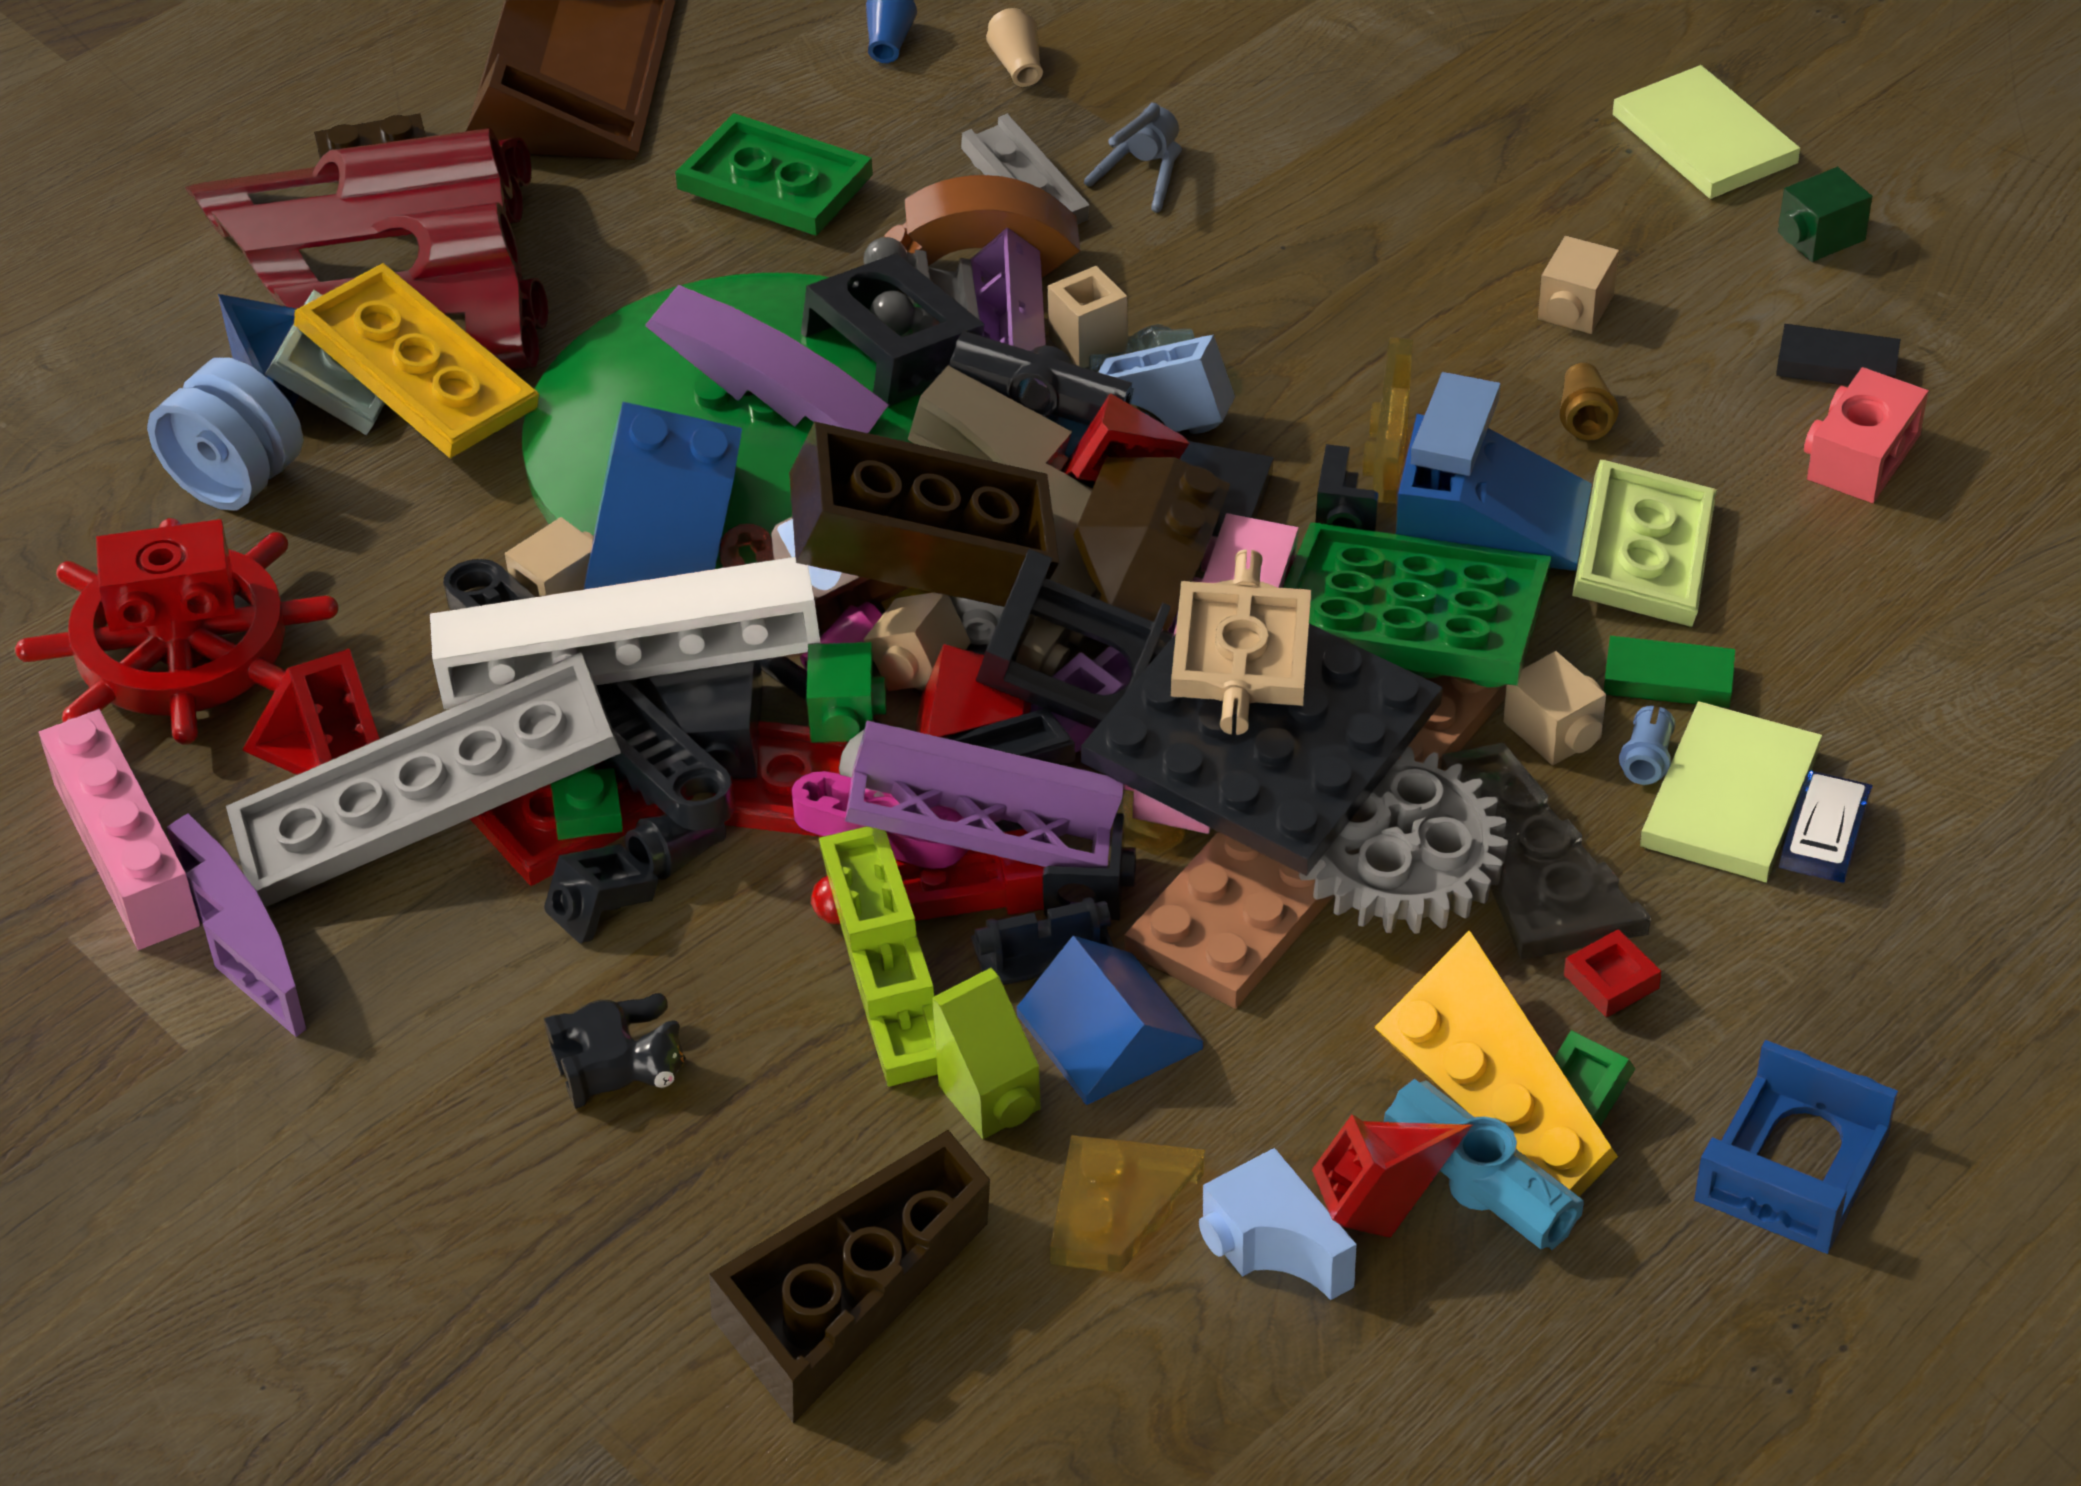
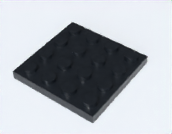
M1309 623L1303 706L1249 703L1248 730L1243 734L1236 735L1237 714H1234L1231 735L1220 728L1223 701L1171 696L1175 634L1081 745V763L1307 876L1441 705L1443 687Z

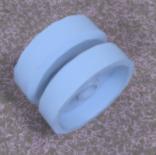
M230 357L212 358L184 382L183 388H179L150 413L147 425L151 447L163 468L180 487L192 496L220 510H239L248 504L267 486L268 479L282 472L300 455L304 441L300 421L282 392L270 379L255 368Z

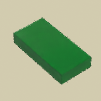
M1610 635L1603 692L1606 695L1695 705L1699 701L1722 708H1730L1735 649Z

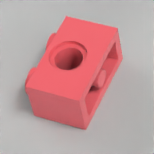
M1862 367L1848 388L1840 386L1831 401L1828 416L1824 421L1815 420L1807 434L1804 453L1811 455L1807 480L1874 503L1921 435L1929 390Z

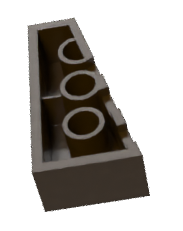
M946 1130L709 1274L711 1318L793 1423L988 1224L989 1177L953 1134Z

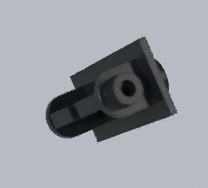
M1091 897L1084 898L1083 902L1048 909V919L1037 921L1035 913L997 921L994 918L986 920V927L975 929V935L971 936L981 971L992 968L999 976L1002 984L1007 985L1041 977L1072 936L1114 947L1107 930L1108 927H1111V917L1106 901L1094 903Z

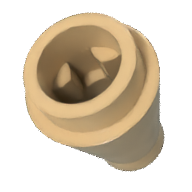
M1017 8L1005 9L995 14L988 24L986 35L988 45L1010 73L1015 85L1027 87L1037 83L1043 75V70L1039 58L1038 34L1035 20L1023 10Z

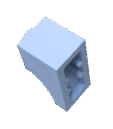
M1214 334L1106 358L1098 371L1099 373L1132 382L1134 391L1131 404L1153 413L1165 423V426L1175 432L1188 429L1192 434H1199L1216 428L1223 422L1235 398Z
M1275 1148L1203 1185V1217L1199 1219L1202 1237L1209 1249L1218 1257L1225 1255L1242 1277L1254 1270L1285 1272L1311 1283L1330 1300L1354 1288L1356 1243L1340 1224L1331 1219L1329 1211Z

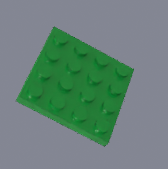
M1310 522L1283 588L1311 590L1310 624L1423 678H1435L1446 675L1470 679L1473 683L1483 687H1500L1505 684L1518 686L1548 583L1551 556Z

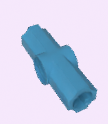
M1413 1079L1398 1091L1394 1102L1385 1112L1384 1122L1472 1125L1440 1169L1449 1178L1451 1194L1460 1204L1470 1209L1491 1210L1538 1248L1548 1247L1553 1250L1569 1236L1574 1224L1582 1216L1584 1200L1516 1149L1517 1141L1514 1132L1507 1124L1496 1118L1472 1116L1428 1081L1419 1082Z

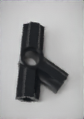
M966 331L957 340L955 351L950 360V367L1046 418L1052 414L1090 426L1110 393L1131 405L1134 391L1132 382L1073 365L1069 356L1054 346L1043 345L1028 351ZM1035 379L1042 381L1047 387L1039 384Z

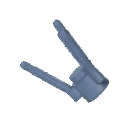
M1150 103L1137 118L1109 139V145L1112 148H1116L1084 179V184L1088 187L1093 186L1128 152H1131L1136 158L1143 161L1162 158L1151 206L1153 212H1160L1166 198L1174 161L1182 151L1181 146L1174 141L1179 133V124L1175 116L1158 104Z

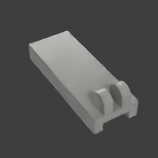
M1008 113L998 117L997 126L975 134L972 129L962 133L961 149L971 159L973 165L980 169L984 175L1003 176L1030 183L1048 192L1076 215L1077 225L1088 220V202Z

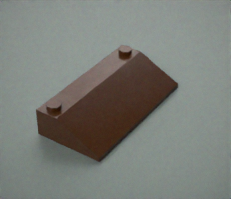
M504 0L466 131L491 128L498 140L520 137L526 143L529 153L534 155L635 160L639 152L675 0Z

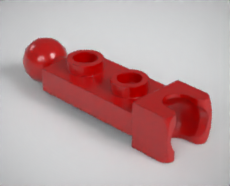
M1025 829L1003 832L1018 837L1028 834ZM968 850L955 864L937 869L919 867L895 859L915 921L1006 907L1008 915L1044 910V866ZM825 876L813 887L811 905L819 919L829 924L841 925L828 876Z

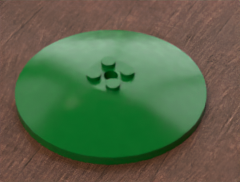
M749 273L703 279L680 285L732 306L788 335L839 367L873 393L877 363L834 327L808 337L801 334L806 286L829 277L799 273ZM677 286L649 295L622 307L588 328L561 351L536 385L535 390L539 393L538 407L525 415L522 428V451L528 485L537 507L548 524L562 517L581 532H589L594 536L613 434L622 402H628L742 428L734 480L715 569L774 560L771 533L777 524L792 517L789 472L814 422L807 416H804L794 427L755 394L742 396L739 401L736 400L649 330L645 325ZM910 329L901 337L903 338L905 336L913 334V330ZM923 393L888 406L868 433L912 443L908 440L920 396Z

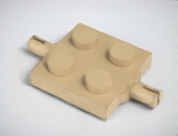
M1247 549L1239 551L1235 556L1234 580L1217 583L1181 581L1171 677L1172 697L1223 701L1220 728L1231 735L1234 714H1237L1236 735L1243 734L1248 730L1249 703L1303 706L1311 590L1278 588L1265 582H1260L1261 565L1263 562L1262 555L1255 550H1251L1250 568L1246 569Z

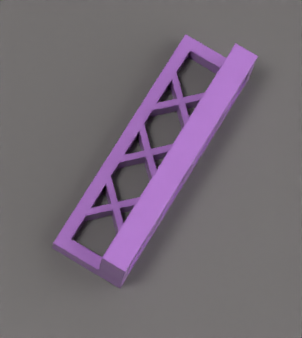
M867 721L853 766L845 822L1044 867L1107 868L1110 829L1122 800L1123 783L1107 775ZM865 788L889 793L900 804L890 808L864 802ZM937 805L955 808L964 819L958 822L939 819L930 808ZM1003 819L1019 823L1028 834L1021 837L1005 834L995 825V822ZM1069 834L1093 840L1092 853L1068 848L1058 837Z

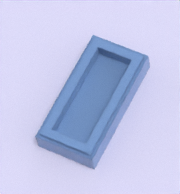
M1442 372L1411 448V464L1470 476L1497 407L1501 383Z

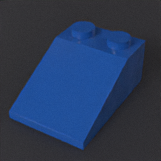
M622 402L612 438L583 590L715 569L734 480L742 428Z

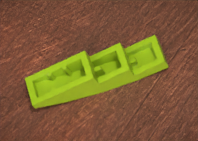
M862 827L820 837V849L836 910L887 1086L890 1087L938 1075L932 1001L934 987L917 938L915 917L885 830Z

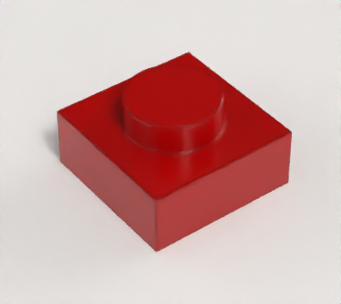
M1619 929L1566 957L1564 976L1606 1018L1658 990L1662 973Z

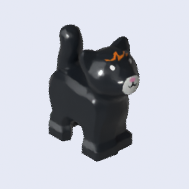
M655 993L644 999H631L619 1002L596 1000L584 1005L573 1013H562L543 1018L553 1059L560 1075H566L568 1080L565 1082L567 1092L575 1109L585 1106L590 1096L621 1089L633 1081L644 1082L660 1088L667 1087L674 1081L676 1073L682 1068L686 1059L678 1038L679 1022L675 1020L665 1022L638 1040L631 1038L629 1028L631 1024L651 1022L663 1015L668 1009V1001L663 994Z

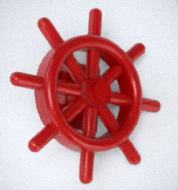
M167 518L161 522L159 528L96 536L98 574L73 561L62 562L56 570L58 580L80 592L70 613L68 632L23 638L17 642L15 654L23 662L74 656L77 669L84 682L89 686V689L64 709L62 713L63 722L98 709L102 711L111 703L136 713L171 716L173 739L178 744L189 745L196 740L198 735L196 712L224 704L243 694L256 683L273 692L276 690L286 672L285 669L274 664L283 646L285 626L332 619L337 615L339 606L336 599L328 595L280 601L277 586L265 569L287 551L288 539L284 534L280 532L270 533L244 555L228 549L222 519L181 524L177 519ZM234 596L241 597L250 606L235 608ZM248 631L237 645L218 636ZM136 647L120 662L115 661L105 653V651ZM203 656L213 660L209 663L193 668V665L196 664ZM159 661L167 664L168 672L148 671Z

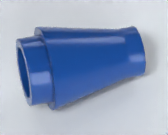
M867 0L868 54L877 62L891 63L898 58L900 48L917 16L916 4L914 0Z

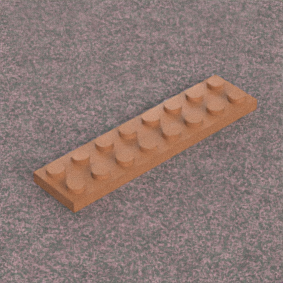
M1446 675L1425 678L1443 687L1441 705L1408 746L1412 747L1415 762L1423 763L1434 752L1438 754L1437 768L1444 770L1504 701L1507 684L1500 687H1483L1466 678ZM1217 832L1125 933V951L1131 952L1137 959L1236 1009L1334 897V894L1316 900L1313 897L1315 880H1301L1299 872Z

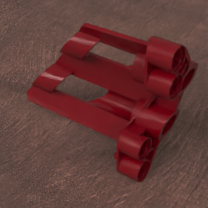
M491 128L336 149L330 150L323 155L315 167L202 182L185 187L188 194L195 199L215 230L224 238L232 237L241 248L253 271L279 305L298 309L304 306L313 290L324 295L354 279L348 278L320 282L309 268L299 249L413 234L417 238L419 245L417 259L408 271L395 273L446 316L465 315L466 332L511 370L533 368L538 364L539 339L536 330L545 328L548 322L547 295L542 282L538 278L523 279L519 251L510 225L511 223L520 222L522 218L523 199L520 187L530 185L532 178L530 153L522 138L498 140L494 131ZM339 181L337 193L257 205H254L248 196L251 193Z

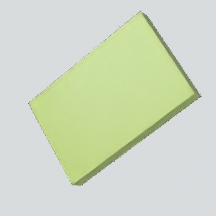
M1702 65L1614 99L1613 115L1710 199L1788 168L1799 161L1800 147Z
M1600 459L1594 477L1572 596L1692 627L1698 613L1717 489Z
M1698 701L1642 829L1640 847L1767 883L1819 753L1822 735Z

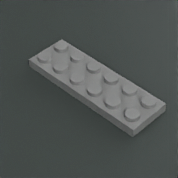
M582 652L229 804L226 806L244 875L257 891L264 907H267L620 754L621 750L590 668Z

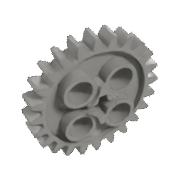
M1407 747L1402 753L1400 760L1398 759L1311 872L1307 876L1299 873V878L1301 880H1315L1313 897L1316 900L1334 894L1336 898L1333 913L1337 916L1345 913L1351 907L1358 909V926L1364 927L1375 915L1383 918V926L1386 933H1392L1397 919H1406L1414 934L1420 933L1422 918L1430 917L1441 929L1446 928L1449 909L1466 919L1470 916L1472 900L1485 904L1488 900L1490 885H1498L1500 881L1508 840L1503 838L1506 819L1495 816L1498 803L1497 798H1480L1483 781L1480 778L1462 783L1460 778L1463 765L1457 763L1443 771L1437 768V753L1433 752L1423 763L1415 762L1412 747Z

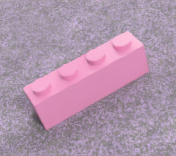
M100 709L39 731L54 785L137 950L199 927L200 923L186 873Z

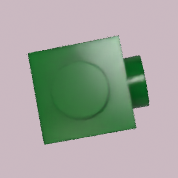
M871 642L808 644L807 707L811 743L849 742L850 739L865 729L867 721L874 722L875 715L886 714L885 676L874 677Z

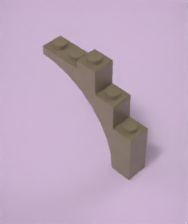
M947 366L920 396L908 440L922 446L1048 474L1059 555V565L1050 580L1099 600L1102 594L1089 576L1073 536L1093 488L1063 473L1070 461V458L1065 456V452L1072 431L958 370ZM1033 615V625L1021 644L1015 662L1053 677L1064 667L1070 654V645L1073 643L1081 647L1088 637Z

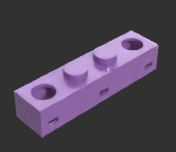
M1006 228L970 259L979 320L985 324L983 337L1032 351L1036 347L1046 345L1040 251L1012 230ZM1035 379L1039 384L1047 387L1042 381Z

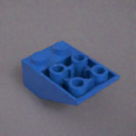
M1421 414L1416 415L1398 492L1396 534L1551 556L1550 568L1577 571L1592 483L1490 428L1487 430L1470 476L1411 464V448L1425 416Z

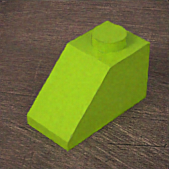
M989 968L932 997L938 1085L978 1135L985 1139L1006 1127H1015L1023 1123L1032 1113L1040 1110L1039 1064L997 973L992 968Z

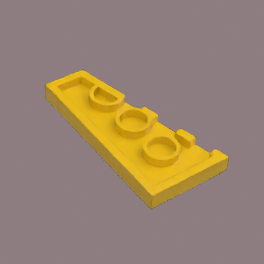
M1470 930L1375 1026V1029L1382 1038L1447 1097L1472 1116L1496 1118L1507 1124L1514 1132L1517 1141L1516 1149L1578 1197L1618 1157Z

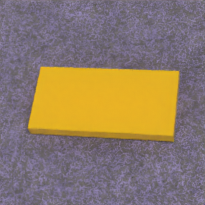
M384 263L295 310L294 326L450 459L538 407L539 393Z

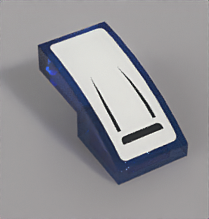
M1809 770L1792 817L1779 868L1845 883L1854 857L1859 831L1868 809L1873 785Z

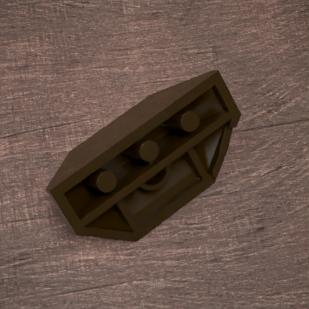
M1106 457L1073 534L1088 574L1102 594L1099 600L1153 622L1162 602L1168 604L1171 608L1162 629L1169 631L1179 609L1181 581L1192 582L1208 547L1231 484L1215 477L1205 468L1192 466L1176 457Z

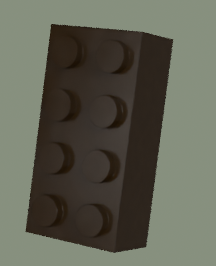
M816 421L789 472L796 563L1001 607L1006 605L1029 549L1053 558L1045 577L1046 579H1051L1059 565L1048 474Z

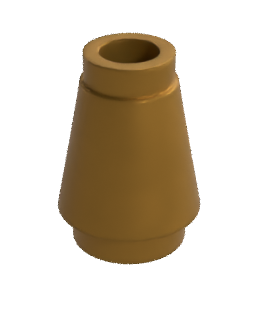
M1589 363L1575 364L1565 374L1560 421L1569 433L1579 439L1596 440L1605 436L1617 420L1619 413L1617 401L1595 366Z

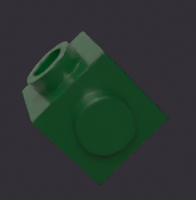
M1837 166L1784 188L1778 233L1787 243L1793 245L1811 262H1814L1866 240L1873 196Z

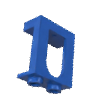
M1765 1040L1761 1047L1757 1076L1722 1140L1712 1137L1701 1156L1694 1201L1828 1254L1889 1136L1898 1090L1879 1084L1869 1077L1856 1075L1814 1059L1804 1052L1791 1050ZM1807 1113L1816 1115L1830 1122L1839 1132L1842 1144L1823 1181L1759 1156L1770 1133L1781 1119L1792 1114Z

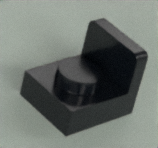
M1326 444L1317 491L1315 523L1376 531L1378 492L1358 489L1359 472L1348 471L1350 447Z
M621 844L559 855L544 909L578 943L589 942L594 938L602 911L617 910L624 906L653 901L659 878Z

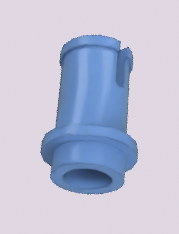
M1654 706L1643 707L1636 713L1631 739L1621 749L1619 755L1620 766L1626 777L1634 783L1641 785L1653 784L1667 774L1671 765L1668 746L1675 729V719L1669 711L1660 707L1656 724L1650 723Z

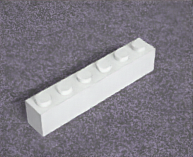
M795 557L430 614L432 659L444 709L456 707L582 652L590 668L595 684L602 685L808 652V644H821L808 565L796 563Z

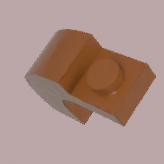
M993 175L956 177L929 185L905 199L906 222L903 225L892 227L884 235V237H891L900 241L907 252L915 253V249L926 251L927 263L930 266L949 253L962 249L984 248L1003 230L1009 228L1040 251L1042 278L1081 251L1077 217L1063 203L1048 192L1030 183L1014 178Z

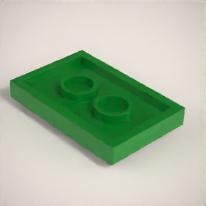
M733 113L675 171L678 190L817 236L873 176L871 157Z

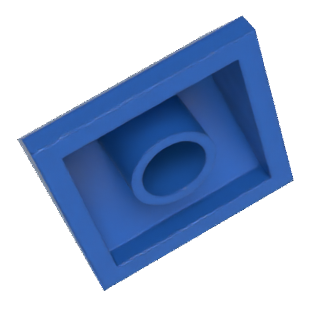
M1072 936L1017 1006V1016L1086 1105L1203 1049L1201 1037L1131 952L1077 936Z

